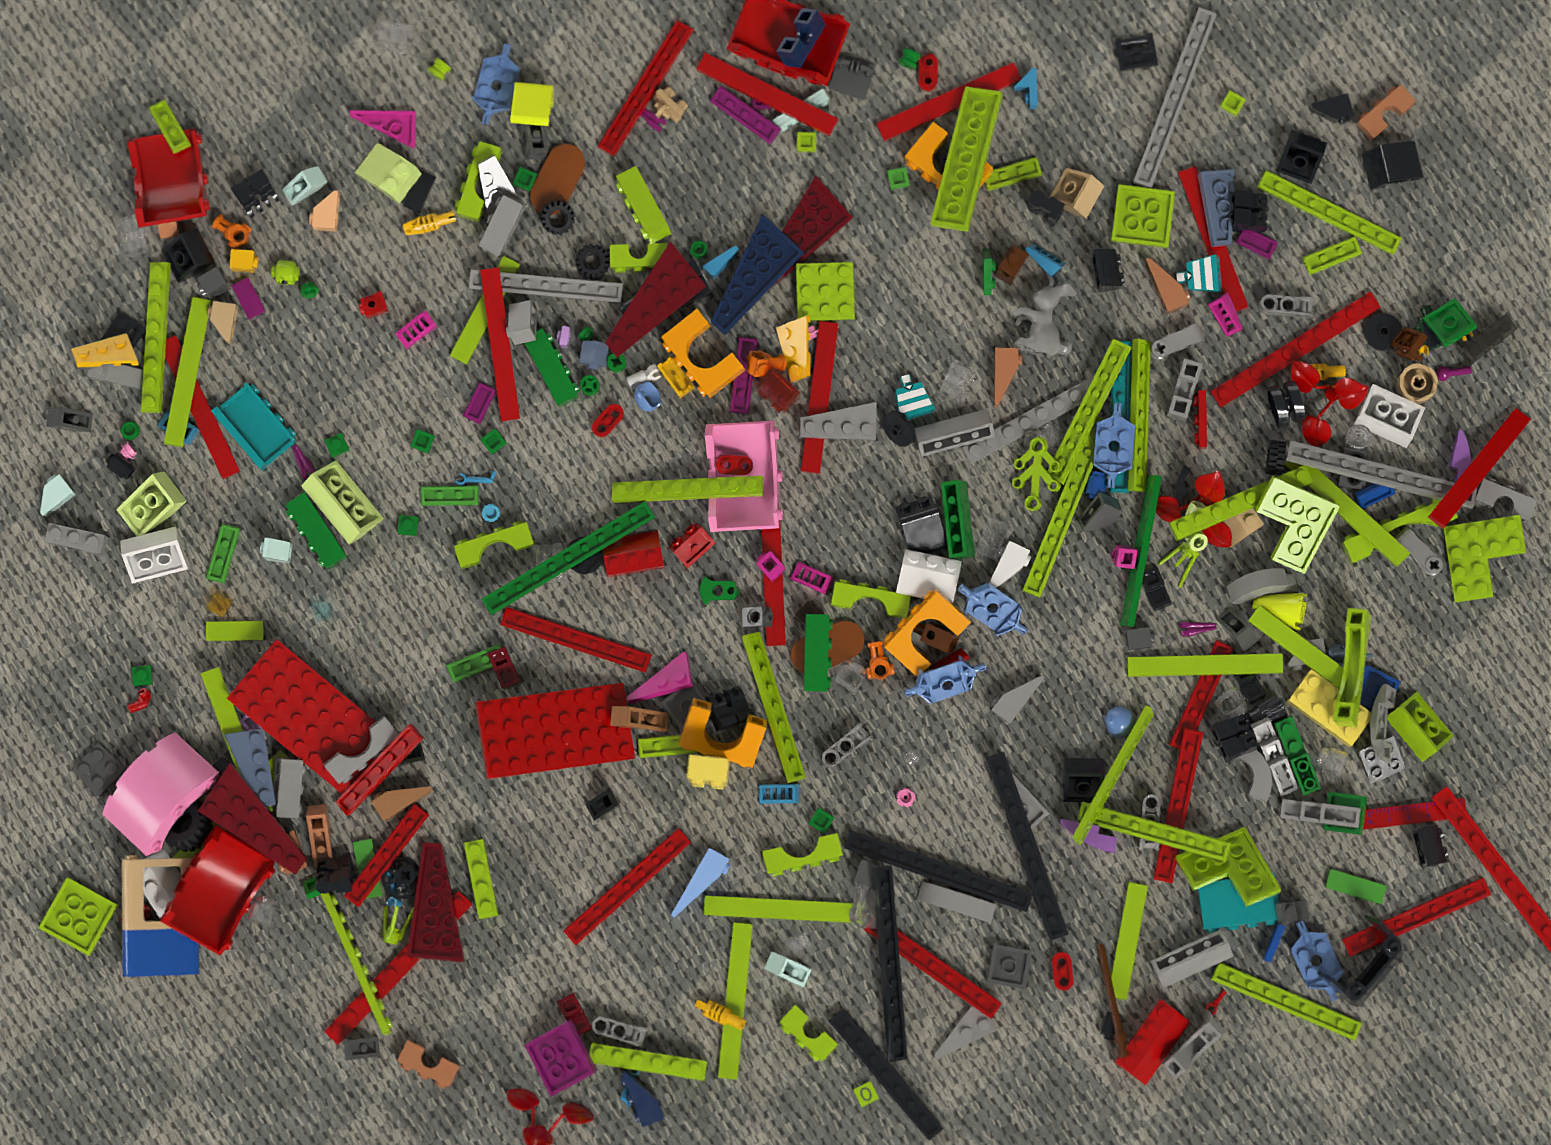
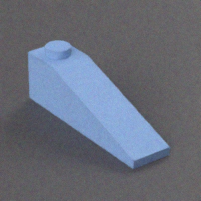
M709 848L671 916L675 918L713 884L722 873L726 875L731 866L728 863L730 859Z

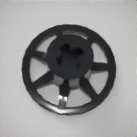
M397 857L394 862H397L398 869L396 871L390 868L387 870L389 874L393 875V879L385 882L384 872L381 875L382 886L394 898H410L416 894V889L413 891L410 884L418 880V877H415L413 868L415 867L419 873V866L409 858ZM401 861H406L411 866H402ZM396 883V892L393 893L387 886ZM402 887H405L410 893L408 895H399Z

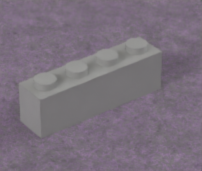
M987 409L915 428V439L921 457L995 437L993 423Z
M1222 929L1158 957L1152 960L1151 963L1162 988H1165L1233 957L1227 938Z

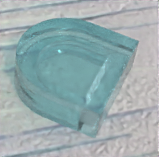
M320 601L311 604L317 623L332 617L333 607L330 603Z

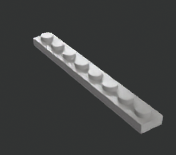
M470 270L469 289L483 290L480 270ZM500 272L503 292L621 303L623 286L621 283Z
M1094 376L994 430V438L962 447L971 465L1080 406Z

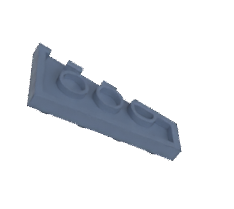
M1235 169L1198 173L1211 247L1229 246L1232 243L1233 220L1231 219V211H1233L1232 193L1234 192L1233 177L1235 176Z
M258 729L225 734V739L237 762L241 776H243L246 783L259 796L266 807L275 806L276 802L264 730Z

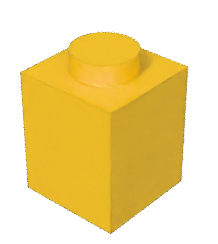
M231 249L229 267L231 271L255 273V268L259 266V257L256 256V253L250 250Z

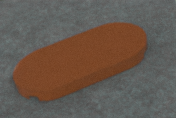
M561 144L549 153L530 192L531 203L540 214L541 208L543 209L544 204H548L550 200L555 201V199H559V201L563 200L568 203L585 169V158L579 148L571 144ZM556 210V211L552 212L551 215L557 214V213H559V212H561V211Z
M851 621L837 622L833 624V629L829 630V638H832V650H828V657H832V667L856 657L864 646L865 638L862 629ZM805 637L799 639L791 651V660L794 667L803 674Z

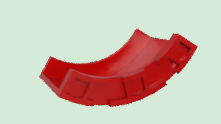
M745 0L727 50L745 60L751 58L756 61L755 65L795 80H798V77H802L807 80V83L827 86L850 23L844 20L845 17L840 14L834 13V15L819 12L826 26L802 67H789L784 65L777 53V49L784 37L796 38L797 28L793 22L801 8H806V6L801 3L793 4L786 0Z
M197 128L183 130L191 146L175 154L172 152L163 134L128 140L132 168H136L137 172L135 174L136 178H134L135 194L137 196L134 211L138 228L203 217L207 215V210H210L206 192V184H209L207 173H204L200 144L203 142L201 133H197Z
M215 826L204 840L203 849L200 853H195L173 891L175 893L174 899L168 902L160 922L220 956L225 950L228 951L233 944L232 937L243 914L249 911L252 905L250 902L264 881L272 877L275 871L273 868L275 861L251 845Z

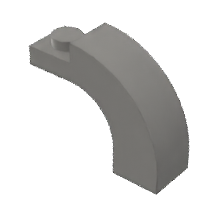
M1282 568L1252 572L1238 578L1227 586L1231 603L1247 605L1255 598L1268 593L1286 594L1298 592L1294 575L1287 574L1285 569Z
M1257 750L1237 757L1236 759L1241 760L1249 767L1252 774V783L1247 796L1264 803L1267 802L1272 787V774L1267 761Z
M1211 1018L1207 1023L1198 1028L1166 1060L1163 1066L1177 1079L1205 1050L1221 1038L1226 1031Z

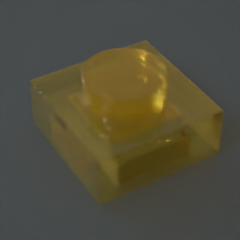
M215 592L206 609L224 619L233 602Z

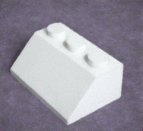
M1372 384L1354 425L1407 448L1413 439L1425 407Z
M176 526L120 541L121 555L132 584L188 569Z
M905 549L896 593L923 598L929 590L933 591L937 588L953 602L962 561Z
M162 849L145 859L170 857L166 850ZM176 866L146 867L143 870V893L159 918H162L168 902L174 899L175 893L173 891L181 878V874Z

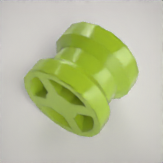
M438 58L434 60V65L428 69V72L440 81H443L445 74L451 71V67Z

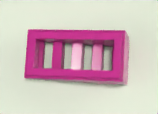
M1228 293L1208 304L1226 337L1243 329ZM1233 323L1234 327L1229 328L1228 325Z
M423 311L395 335L404 347L408 349L436 329L437 326L428 313ZM422 319H425L429 326L427 328L422 323ZM417 323L423 329L422 332H419L415 325ZM411 327L417 334L416 337H414L409 331ZM406 332L411 341L408 342L403 336V333Z
M797 562L790 577L791 580L826 596L834 581L832 576L800 562ZM802 568H804L805 571L803 573V576L801 579H799L798 576ZM809 571H810V572H812V574H811V576H810V578H809V581L806 582L805 580H806V578H807V576H808V573H809ZM816 575H819L816 584L812 585ZM826 578L822 588H819L823 579Z

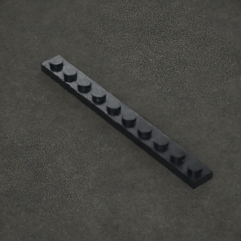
M1005 752L986 757L1050 941L1069 935Z
M850 830L844 847L846 850L1026 913L1033 897L1032 893Z
M892 865L872 867L887 1059L888 1062L907 1060L908 1056Z

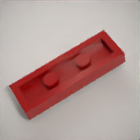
M1198 390L1197 395L1193 397V405L1197 407V414H1194V426H1197V433H1194V445H1198V449H1206V390Z

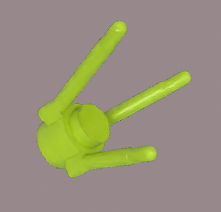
M1184 541L1158 562V565L1163 564L1181 549L1183 555L1175 563L1176 567L1186 557L1191 558L1178 584L1179 588L1182 587L1195 559L1200 555L1198 551L1192 550Z
M388 906L384 907L383 931L381 934L383 942L397 945L398 940L402 941L403 935L412 920L413 909L400 933H398L399 929L395 928L399 907L395 906L391 926H388V928Z

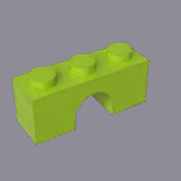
M648 243V252L641 259L633 258L630 255L629 244L610 245V268L619 274L626 273V270L643 273L645 269H653L666 249L667 243Z
M794 1005L780 1021L782 1024L780 1028L787 1035L792 1033L796 1037L794 1041L802 1049L806 1046L811 1051L809 1055L816 1062L819 1059L823 1062L838 1044L824 1031L817 1038H808L803 1032V1026L809 1017Z

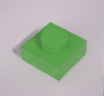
M906 167L887 171L891 190L910 187Z

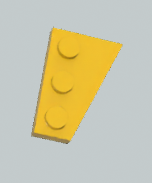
M804 316L776 327L781 349L786 357V366L791 382H796L810 376V352L808 351V340H810L808 322H810V316Z
M127 333L71 349L77 367H101L103 364L121 366V363H131L132 366L138 365L137 357Z

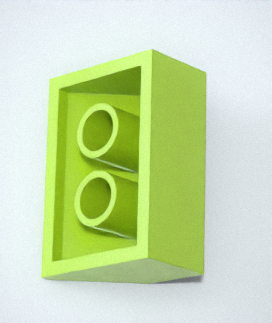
M1418 691L1387 715L1389 724L1399 733L1402 740L1408 744L1422 762L1436 753L1454 736Z

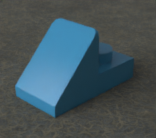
M1032 68L1013 90L1029 91V93H1025V104H1029V109H1037L1038 106L1037 68Z

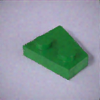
M990 248L982 249L984 295H992V289H995V278H992V271H995V259L991 257Z

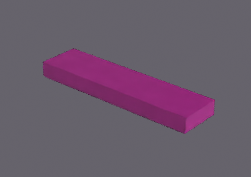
M723 86L718 88L710 100L715 106L769 144L774 142L782 128Z
M739 337L737 359L746 371L733 381L730 413L749 415L753 375L747 372L746 357L750 351H757L758 339Z

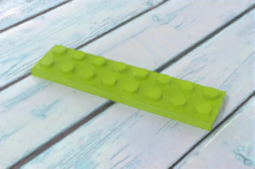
M965 87L930 222L931 226L969 231L1003 98L1002 92Z

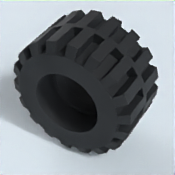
M193 802L174 822L165 837V841L183 852L188 850L193 852L195 848L200 849L204 840L210 834V830H213V825L210 824L213 820L200 813L198 810L201 806ZM192 818L190 828L184 833H180L182 824Z

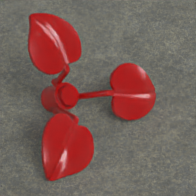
M1294 361L1291 365V380L1296 382L1300 392L1308 393L1312 391L1313 387L1315 389H1326L1325 397L1329 400L1327 405L1317 415V418L1309 415L1302 423V433L1306 441L1311 446L1319 447L1325 444L1332 434L1329 423L1326 420L1320 419L1324 412L1338 399L1343 408H1356L1365 399L1369 386L1361 384L1352 378H1342L1331 386L1329 384L1319 386L1316 384L1319 383L1321 377L1317 369L1308 363Z
M1220 471L1204 474L1196 479L1195 487L1199 494L1191 501L1199 499L1200 503L1210 506L1224 498L1225 487ZM1160 496L1158 497L1155 513L1162 520L1172 522L1181 518L1180 511L1186 509L1191 501L1179 507V502L1176 498ZM1220 522L1202 530L1210 544L1222 548L1232 546V532L1226 523Z
M510 1089L506 1091L507 1100L512 1107L522 1111L531 1110V1126H526L522 1131L526 1145H552L554 1138L551 1132L564 1117L572 1124H585L593 1121L595 1118L586 1107L574 1102L566 1103L562 1107L564 1113L560 1114L547 1131L546 1127L542 1125L535 1126L534 1106L539 1105V1099L533 1092L525 1089Z

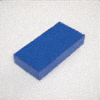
M1374 483L1355 492L1358 506L1364 509L1394 495L1395 490L1394 488Z
M1281 924L1275 926L1262 958L1263 961L1272 962L1285 926Z

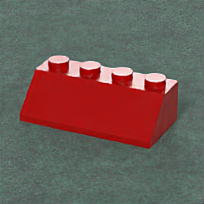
M1159 999L1127 1043L1128 1057L1120 1058L1119 1054L1114 1063L1146 1086L1191 1022L1163 1000Z

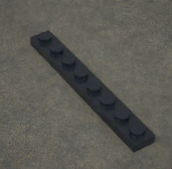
M844 1009L829 1020V1023L928 1141L944 1129Z

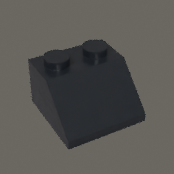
M1291 130L1276 171L1312 184L1324 156L1327 142Z
M198 229L180 233L161 250L166 261L171 264V271L178 284L206 270L215 262Z
M1094 249L1092 261L1098 293L1121 289L1122 284H1125L1123 272L1120 273L1118 266L1121 265L1120 254H1116V249Z
M1065 758L1063 802L1091 803L1104 781L1103 759Z
M1438 825L1412 831L1422 868L1447 862L1446 858H1449L1446 846L1443 847L1441 839H1444L1442 829L1438 828Z

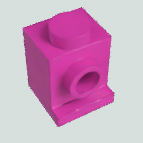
M1116 544L1112 552V560L1115 566L1135 569L1137 550L1131 546Z
M771 551L768 553L763 552L757 558L758 562L756 565L771 582L786 571V567ZM768 563H773L774 567L772 569H767L766 565Z

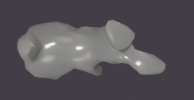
M1044 270L1043 272L1050 281V284L1034 293L1032 300L1036 310L1020 307L1013 312L1015 317L1022 314L1015 322L1016 327L1020 326L1023 321L1032 322L1028 338L1019 337L1014 345H1016L1015 348L1050 359L1056 354L1067 355L1072 351V342L1060 340L1059 331L1053 322L1052 312L1062 296H1076L1077 290L1068 282L1056 287L1057 282L1054 277H1051Z

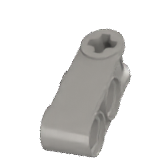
M1268 294L1259 301L1258 309L1261 313L1269 315L1314 318L1312 307L1315 298ZM1265 300H1269L1272 303L1271 309L1264 306ZM1283 302L1290 303L1291 310H1285Z
M1198 323L1155 341L1151 346V357L1155 360H1161L1170 355L1180 353L1189 347H1193L1198 342L1199 344L1204 342L1205 338ZM1157 346L1158 348H1163L1161 354L1155 351Z
M1405 527L1395 537L1410 552L1408 558L1426 574L1434 576L1442 570V560L1411 529ZM1435 562L1437 565L1431 570L1429 567Z
M862 722L857 724L823 753L821 762L825 767L832 768L873 738L862 727ZM848 742L851 749L847 752L842 751L840 744ZM831 753L835 756L836 760L834 763H827L825 756Z
M1153 794L1146 795L1141 802V818L1152 817L1155 822H1160V799ZM1148 798H1153L1156 801V805L1152 809L1146 806ZM1139 838V850L1147 848L1159 851V843L1154 841L1153 843H1145V841L1150 840Z
M597 1017L592 1023V1028L597 1034L621 1040L642 1048L645 1046L643 1042L646 1032H649L647 1028L626 1024L606 1017ZM598 1020H604L607 1024L606 1029L603 1031L597 1030L595 1023ZM622 1025L625 1028L623 1036H616L614 1034L616 1026ZM638 1032H640L638 1041H636Z

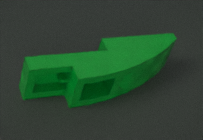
M1288 716L1274 722L1273 724L1281 747L1288 759L1302 795L1304 796L1321 789L1293 716Z

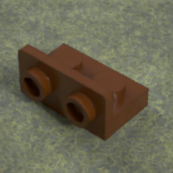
M1403 327L1391 343V346L1396 349L1395 353L1401 358L1406 357L1411 361L1417 360L1422 362L1424 358L1417 352L1424 346L1428 336L1423 332Z

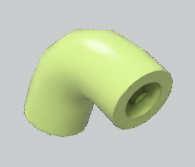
M1191 501L1185 516L1207 506L1197 501ZM1202 531L1185 537L1186 543L1194 551H1201L1207 546L1208 540Z

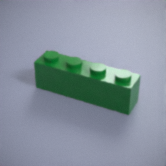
M542 328L536 331V340L526 342L525 345L558 408L579 398L577 393L580 390L575 381L571 383L568 377L571 373L567 365L562 366L559 360L562 356L558 348L553 349L551 345L553 339L549 331L545 333Z
M962 480L941 482L949 558L955 560L974 558L975 551L967 482Z
M305 492L285 504L288 508L285 511L291 521L295 519L298 524L296 529L301 536L305 535L309 541L306 544L312 552L316 551L319 556L316 559L322 568L326 566L330 570L348 558Z
M805 614L803 691L827 692V688H831V677H828V669L832 667V657H828V650H832V638H829V630L833 629V619H829L828 614Z

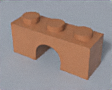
M1402 85L1397 88L1393 86L1386 93L1388 96L1384 100L1378 99L1372 105L1373 109L1369 113L1365 111L1358 117L1360 121L1357 123V126L1371 141L1388 127L1382 118L1383 111L1392 110L1401 117L1415 104L1416 100Z
M407 1040L397 1060L401 1063L400 1067L407 1071L411 1069L417 1071V1076L425 1080L428 1077L435 1080L434 1084L443 1089L446 1086L451 1087L461 1066L442 1057L436 1067H427L423 1062V1054L426 1048Z

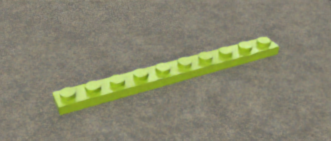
M1097 417L1069 473L1022 590L1025 593L1038 598L1042 595L1093 468L1097 422L1104 420L1102 417Z

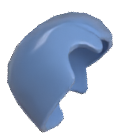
M647 381L635 389L634 400L641 410L650 412L661 405L660 394L651 382Z
M1125 707L1110 709L1105 716L1107 731L1116 738L1129 735L1134 727V717L1131 711Z

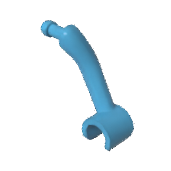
M493 471L490 478L466 477L463 473H459L460 476L464 477V481H455L460 486L467 482L493 483L497 472Z
M386 871L385 874L387 875L388 881H390L391 879H393V875L389 874ZM396 884L389 885L390 891L395 893ZM391 896L387 900L388 906H393L394 901V908L395 906L399 908L402 906L401 899Z
M629 1069V1072H630L634 1077H636V1075H638V1074L640 1073V1071H638L637 1073L634 1074V1073L631 1072V1069ZM625 1086L620 1101L623 1100L627 1107H630L631 1105L626 1099V1094L629 1093V1090Z

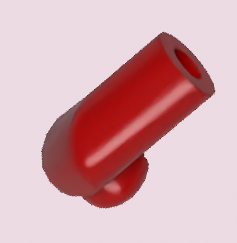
M141 688L138 692V700L128 704L130 713L142 710L148 706L151 692L147 688Z

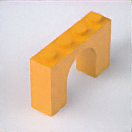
M933 122L905 155V162L909 169L912 171L917 170L921 173L920 176L925 181L933 182L939 191L943 175L934 168L933 159L949 137L948 132ZM987 162L980 188L993 173V166Z
M696 309L661 337L664 340L662 345L668 353L672 351L676 355L673 359L679 367L684 365L687 369L685 374L691 382L695 380L699 384L697 389L703 397L707 394L709 398H712L746 370L733 353H730L711 368H699L691 363L689 359L690 345L698 336L711 327L699 310Z
M937 588L933 591L929 590L923 597L924 601L920 605L916 604L911 609V615L907 619L903 618L897 624L898 628L894 632H889L884 638V648L916 676H918L919 669H922L924 672L931 665L930 658L919 650L911 640L912 631L919 622L925 619L939 620L957 636L971 623L970 618Z
M693 698L680 735L679 746L688 751H698L705 756L729 759V761L735 762L741 767L753 768L767 727V720L749 714L740 737L733 742L720 743L713 740L705 728L712 703Z

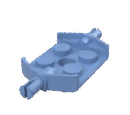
M504 44L500 55L483 59V66L472 100L484 110L481 122L484 125H489L491 115L510 109L515 82L518 81L520 68L509 59V52L512 47L509 44L508 46ZM494 81L502 83L500 90L495 91L491 88Z
M1114 403L1112 417L1097 422L1093 466L1107 474V488H1110V486L1115 488V478L1117 475L1132 469L1136 426L1122 417V404ZM1111 441L1119 443L1118 451L1113 452L1109 449L1108 445Z
M990 583L983 584L974 589H969L961 584V587L959 586L958 591L967 598L964 606L965 615L969 613L994 630L996 636L1013 629L1022 635L1027 633L1028 628L1019 622L1022 607L1018 602ZM991 603L997 604L995 609H989L987 606Z
M959 655V661L924 673L922 669H919L916 685L904 689L906 697L918 694V696L932 704L972 689L976 673L987 670L985 663L973 666ZM951 681L948 686H942L944 682Z
M1304 920L1297 922L1296 925L1301 934H1299L1300 937L1290 950L1307 988L1327 991L1331 1002L1339 999L1335 990L1317 974L1318 971H1321L1334 978L1337 982L1344 974L1327 938V933L1309 932ZM1314 955H1318L1322 959V963L1318 967L1313 966L1311 963Z

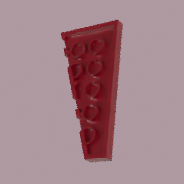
M817 176L814 177L782 231L804 252V255L795 264H801L853 220L849 212ZM794 264L775 285L796 268V265Z
M230 762L198 811L296 875L307 857Z
M423 842L407 957L465 963L444 847L442 844Z

